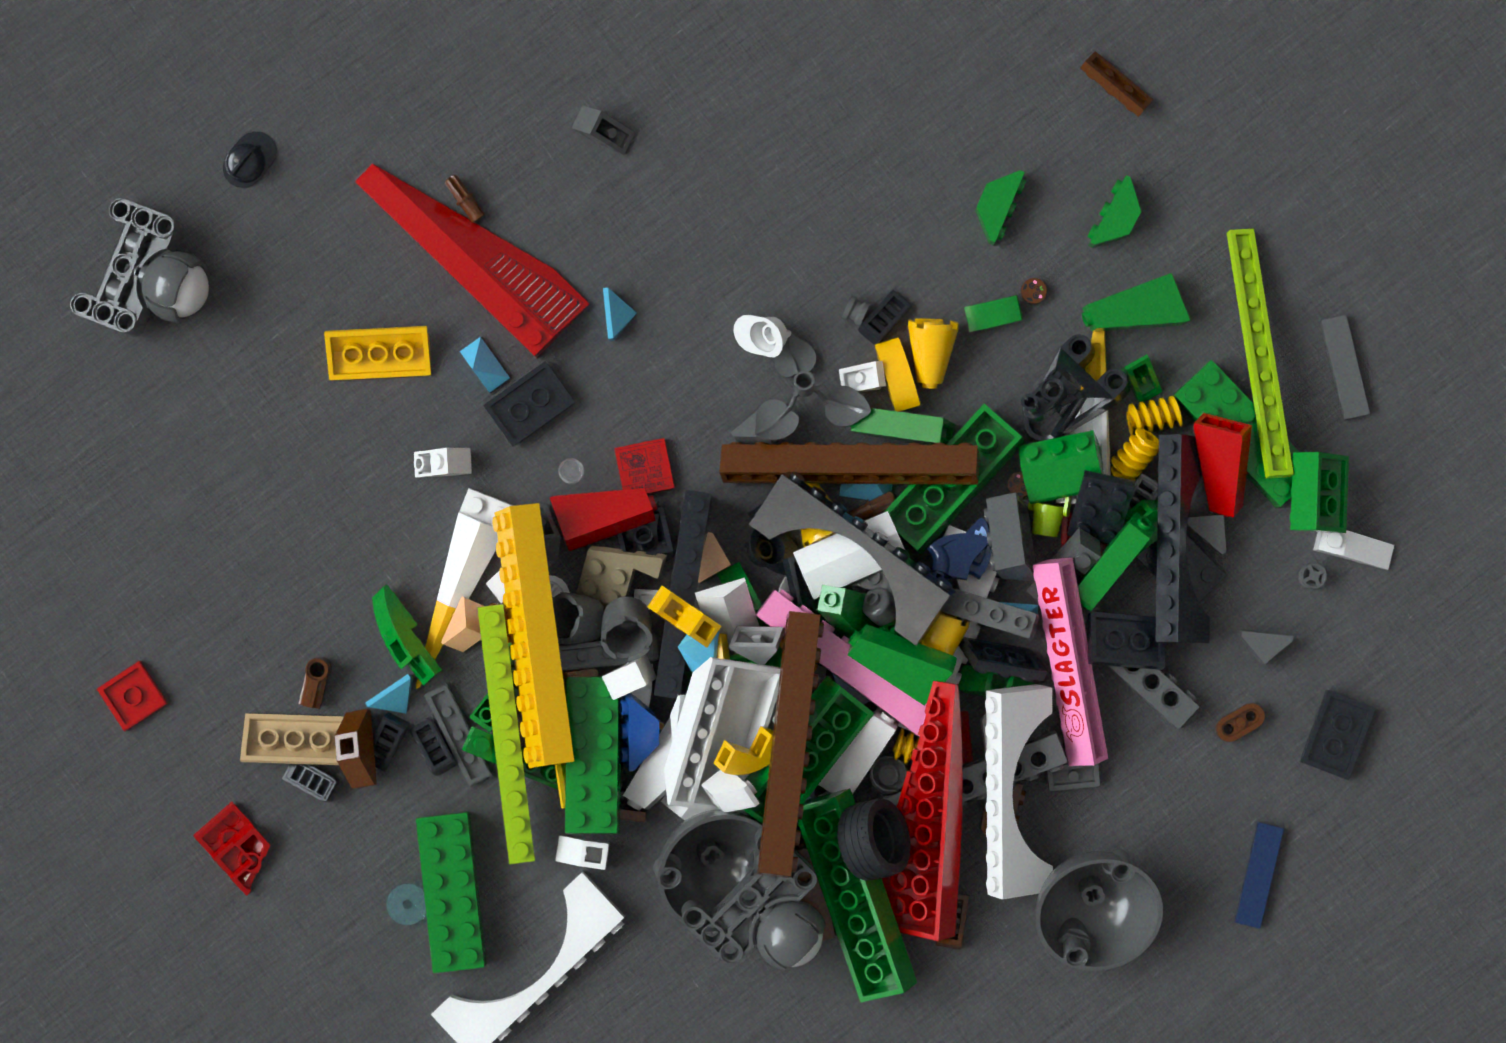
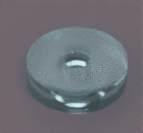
M411 883L401 884L394 888L387 898V911L390 917L402 925H412L419 922L426 915L424 890ZM408 899L412 902L410 909H406L403 906L404 900Z

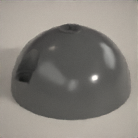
M721 810L705 811L681 823L669 836L660 857L653 865L662 900L669 912L683 923L682 906L689 900L701 902L711 912L758 865L759 851L755 843V833L763 825L753 817L735 811L723 812ZM746 891L742 898L751 900L755 897L756 893ZM692 910L688 912L687 917L696 919L701 913L697 910ZM709 928L707 931L709 932L719 930L716 928Z
M1126 851L1085 852L1062 862L1050 873L1044 882L1035 908L1036 928L1044 947L1060 962L1081 970H1108L1132 961L1151 945L1161 927L1163 903L1160 892L1152 878L1142 867L1130 859Z

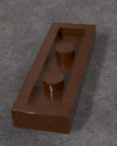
M1096 51L1080 67L1090 79L1095 80L1109 95L1114 96L1125 105L1128 111L1133 112L1138 117L1153 101L1150 96Z

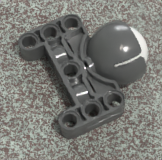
M123 198L115 199L109 206V214L113 219L124 224L125 228L97 297L86 293L76 294L70 302L72 312L87 320L131 337L140 336L144 332L151 311L165 321L174 323L187 321L189 316L194 315L204 305L208 297L209 282L206 276L208 269L198 257L190 253L176 251L184 234L183 225L161 212ZM127 207V213L122 217V211ZM149 216L148 223L144 225V219ZM171 224V230L165 233L166 227ZM130 263L129 270L124 272L126 264ZM89 301V307L86 311H83L85 303ZM111 310L110 317L105 320V314ZM133 319L131 327L127 329L128 321Z
M762 827L755 833V843L759 852ZM794 849L793 856L798 857L796 872H792L791 877L784 878L757 874V865L711 912L697 900H689L684 903L681 910L683 923L726 964H737L754 947L753 944H756L760 955L775 969L784 971L787 967L802 966L811 961L819 952L826 926L824 918L818 910L809 903L801 901L816 885L817 877L815 870ZM801 872H809L811 874L810 878L806 881H800L798 875ZM746 891L756 893L755 897L751 900L743 899L742 895ZM692 910H697L701 913L696 919L688 918L687 914ZM709 928L719 930V933L713 937L705 934ZM729 945H734L738 948L733 954L725 953L724 949Z

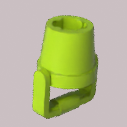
M1072 496L1065 497L1064 507L1046 503L1030 504L1029 502L1028 509L1033 511L1032 533L1058 537L1063 516H1069Z

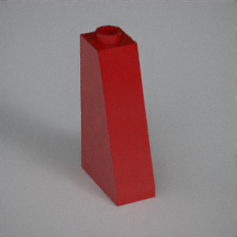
M1203 413L1194 422L1193 428L1209 511L1224 515V517L1234 518L1242 509L1244 502L1252 425Z
M645 488L550 497L568 551L656 521L653 511L658 510L653 495L648 497Z

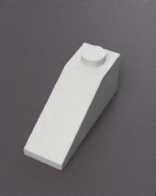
M1347 530L1346 533L1318 532L1313 551L1388 570L1394 545Z

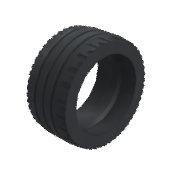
M873 799L854 804L842 812L837 828L838 843L841 856L854 876L862 880H876L893 876L905 869L910 859L911 841L907 823L901 811L893 802L887 799Z

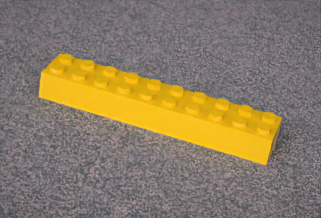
M535 503L509 506L494 512L495 516L493 517L492 524L498 536L496 553L501 558L502 568L499 570V576L505 588L503 604L505 609L508 610L509 619L506 621V628L508 634H511L512 640L510 656L515 662L513 680L515 685L518 686L519 692L517 708L522 714L520 732L522 737H525L524 759L528 763L529 768L574 762L540 505Z

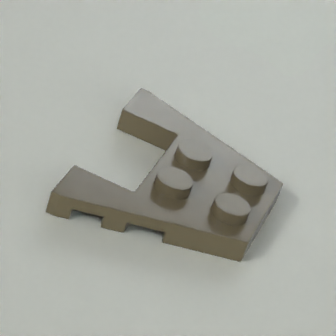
M591 546L587 552L577 593L598 599L605 609L614 599L628 597L635 570L658 579L662 575L667 555L660 553L648 555L642 551L631 553L623 552L622 549Z

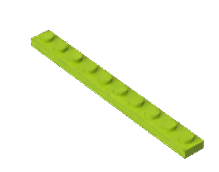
M1254 229L1229 230L1227 232V239L1265 477H1291L1294 473Z
M503 604L477 607L509 864L535 861L504 607Z

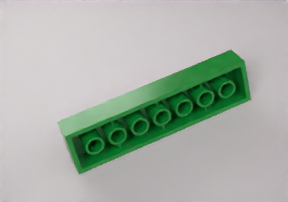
M849 788L807 799L803 803L802 820L797 819L860 1002L904 993L918 982L882 878L876 880L857 878L850 872L841 856L837 837L838 822L842 812L856 804Z

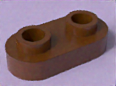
M1248 703L1218 720L1215 727L1217 736L1226 742H1233L1262 725L1265 718L1264 711L1259 705L1254 703ZM1249 711H1252L1255 715L1252 721H1248L1246 718V714ZM1226 724H1230L1233 728L1229 734L1224 732Z

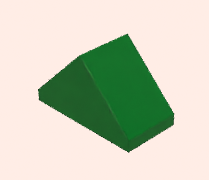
M1147 354L1121 369L1129 379L1131 390L1138 402H1145L1162 392Z

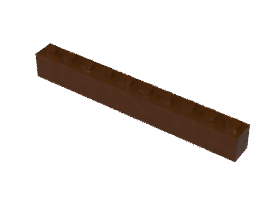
M731 442L721 446L719 473L723 483H776L783 473L789 471L792 473L794 471L805 478L804 482L808 484H978L980 455L978 445L961 443L959 445H947L945 443H935L933 445H921L919 443H909L907 445H896L894 443L870 445L861 442L856 445H845L835 442L830 445H819L815 442H808L805 445H794L790 442H783L780 445H773L765 442H757L755 444Z
M789 611L786 617L757 874L789 878L791 873L796 872L798 857L793 856L794 846H799L801 831L796 830L797 819L802 820L804 805L799 804L800 793L805 794L807 779L803 778L802 775L803 767H808L809 752H806L805 748L806 741H811L812 726L808 725L809 715H814L815 700L811 699L812 689L816 690L818 684V674H814L815 663L819 664L821 648H817L818 638H822L824 631V622H820V615Z

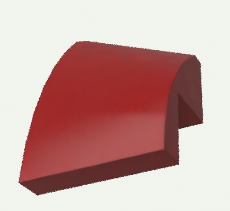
M232 801L193 836L247 896L251 891V885L256 874L259 873L262 866L261 862L266 856L270 844Z

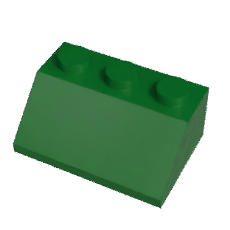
M1094 430L1018 446L1021 471L1030 504L1078 495L1084 470L1104 474L1100 444Z
M1293 452L1292 467L1294 474L1292 475L1290 530L1346 533L1349 456L1323 452Z

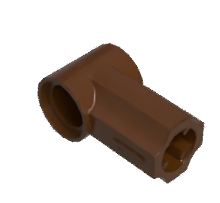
M317 657L307 663L298 704L309 708L321 709L328 677L332 671V665L327 658ZM315 662L323 664L325 672L322 676H318L313 672Z

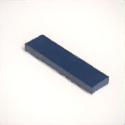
M1257 822L1234 920L1235 923L1261 928L1284 828Z

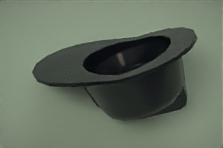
M255 131L241 137L223 161L222 170L227 181L241 188L254 185L272 165L276 157L274 141L267 134Z
M756 529L752 531L749 541L744 546L747 549L750 561L754 565L766 567L781 575H786L782 559L794 557L793 552L800 550L795 542L782 534L768 539Z

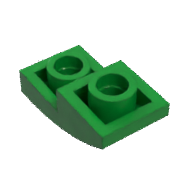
M1018 295L964 307L970 332L1023 320Z

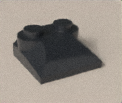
M664 507L657 508L658 510L653 511L656 521L617 534L620 549L623 552L636 553L637 551H642L648 555L665 554L667 555L665 562L675 556Z

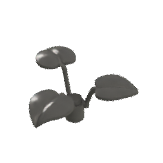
M791 332V336L787 338L780 355L774 357V366L778 374L783 378L794 376L793 397L788 407L779 399H769L762 403L755 417V435L770 441L781 440L792 435L799 424L798 415L791 411L797 397H808L813 392L823 402L827 403L825 416L831 424L837 427H849L868 416L871 409L867 400L858 391L848 386L832 388L829 399L826 398L819 390V387L814 385V377L810 373L816 364L814 349Z

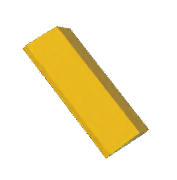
M427 326L324 332L329 380L431 375L430 342Z

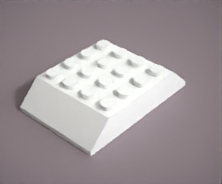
M710 657L692 673L664 768L667 803L669 805L720 810L712 802L702 784L720 770L714 764V761L724 740L750 749L760 726L774 730L781 668ZM745 774L742 776L744 779H746L749 774ZM741 809V810H736V811H735V812L743 813V814H745V815H749V814H748L747 812H745L743 809Z

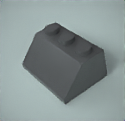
M1016 492L986 499L987 508H984V516L990 526V532H987V540L993 550V556H990L992 570L996 571L1002 579L1035 581L1033 565L1037 563L1030 510Z

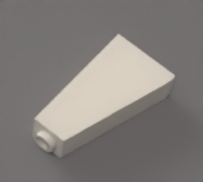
M879 709L874 711L871 719L818 785L830 793L850 788L853 794L896 731L899 722L886 711L882 712Z
M671 717L659 734V745L643 761L623 795L629 799L627 804L639 811L642 807L649 810L667 793L664 768L673 741Z

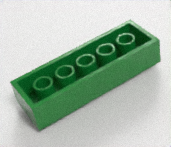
M1211 359L1172 396L1175 397L1179 407L1194 422L1203 413L1252 425L1246 477L1275 508L1281 507L1291 497L1292 476L1282 478L1265 477L1254 404ZM1288 440L1291 461L1293 462V452L1299 451Z
M983 404L947 443V445H959L961 443L978 445L980 455L978 484H909L885 510V512L888 511L899 537L920 556L1019 450L1018 446L1024 444L1023 437L986 404Z
M828 676L811 696V699L815 700L814 715H809L808 725L812 726L811 741H806L805 751L809 752L808 767H803L802 777L807 779L805 794L800 793L799 804H803L874 715L870 709ZM769 765L761 770L750 773L745 781H750L756 789L757 793L754 796L760 804L743 810L761 824H763Z
M567 677L566 704L574 762L566 763L565 833L620 834L621 714L619 701L621 697L612 699L602 677Z
M470 811L416 818L433 973L483 968L487 965Z

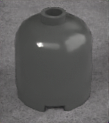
M560 592V594L552 597L558 644L595 642L601 637L602 616L605 609L598 599L567 592Z
M634 597L614 599L606 606L602 616L601 645L604 651L614 659L620 657L628 658V661H634L642 658L649 652L652 643L650 611L640 599Z

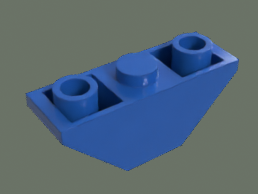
M630 692L623 696V700L619 701L620 714L623 715V723L620 724V737L623 739V747H620L621 763L624 762L628 771H634L659 745V720L653 710Z

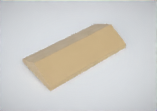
M245 713L240 762L339 765L336 759L335 734L344 717Z

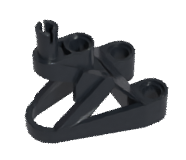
M1077 334L1069 338L1060 347L1044 380L1031 394L1025 395L1026 399L1023 397L1021 399L1022 410L1025 414V430L1036 442L1065 436L1118 405L1130 392V381L1120 369L1108 370L1097 381L1084 370L1095 355L1094 346L1085 335ZM1086 345L1087 348L1083 354H1075L1077 346ZM1068 373L1084 389L1079 391L1063 374ZM1121 379L1123 381L1119 388H1110L1113 380ZM1052 387H1060V392L1057 396H1048V392ZM1087 398H1106L1076 417ZM1055 412L1062 417L1050 435L1040 436L1032 431L1031 421H1042Z

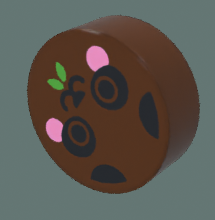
M1037 278L1026 280L1021 287V296L1029 304L1040 303L1047 293L1046 285Z
M1016 472L1008 479L1007 488L1010 493L1016 492L1020 498L1027 496L1022 472Z

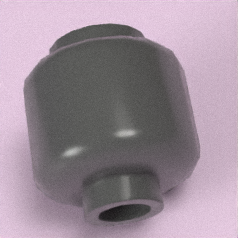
M880 587L870 590L865 596L862 612L876 625L883 626L893 622L896 619L893 595Z

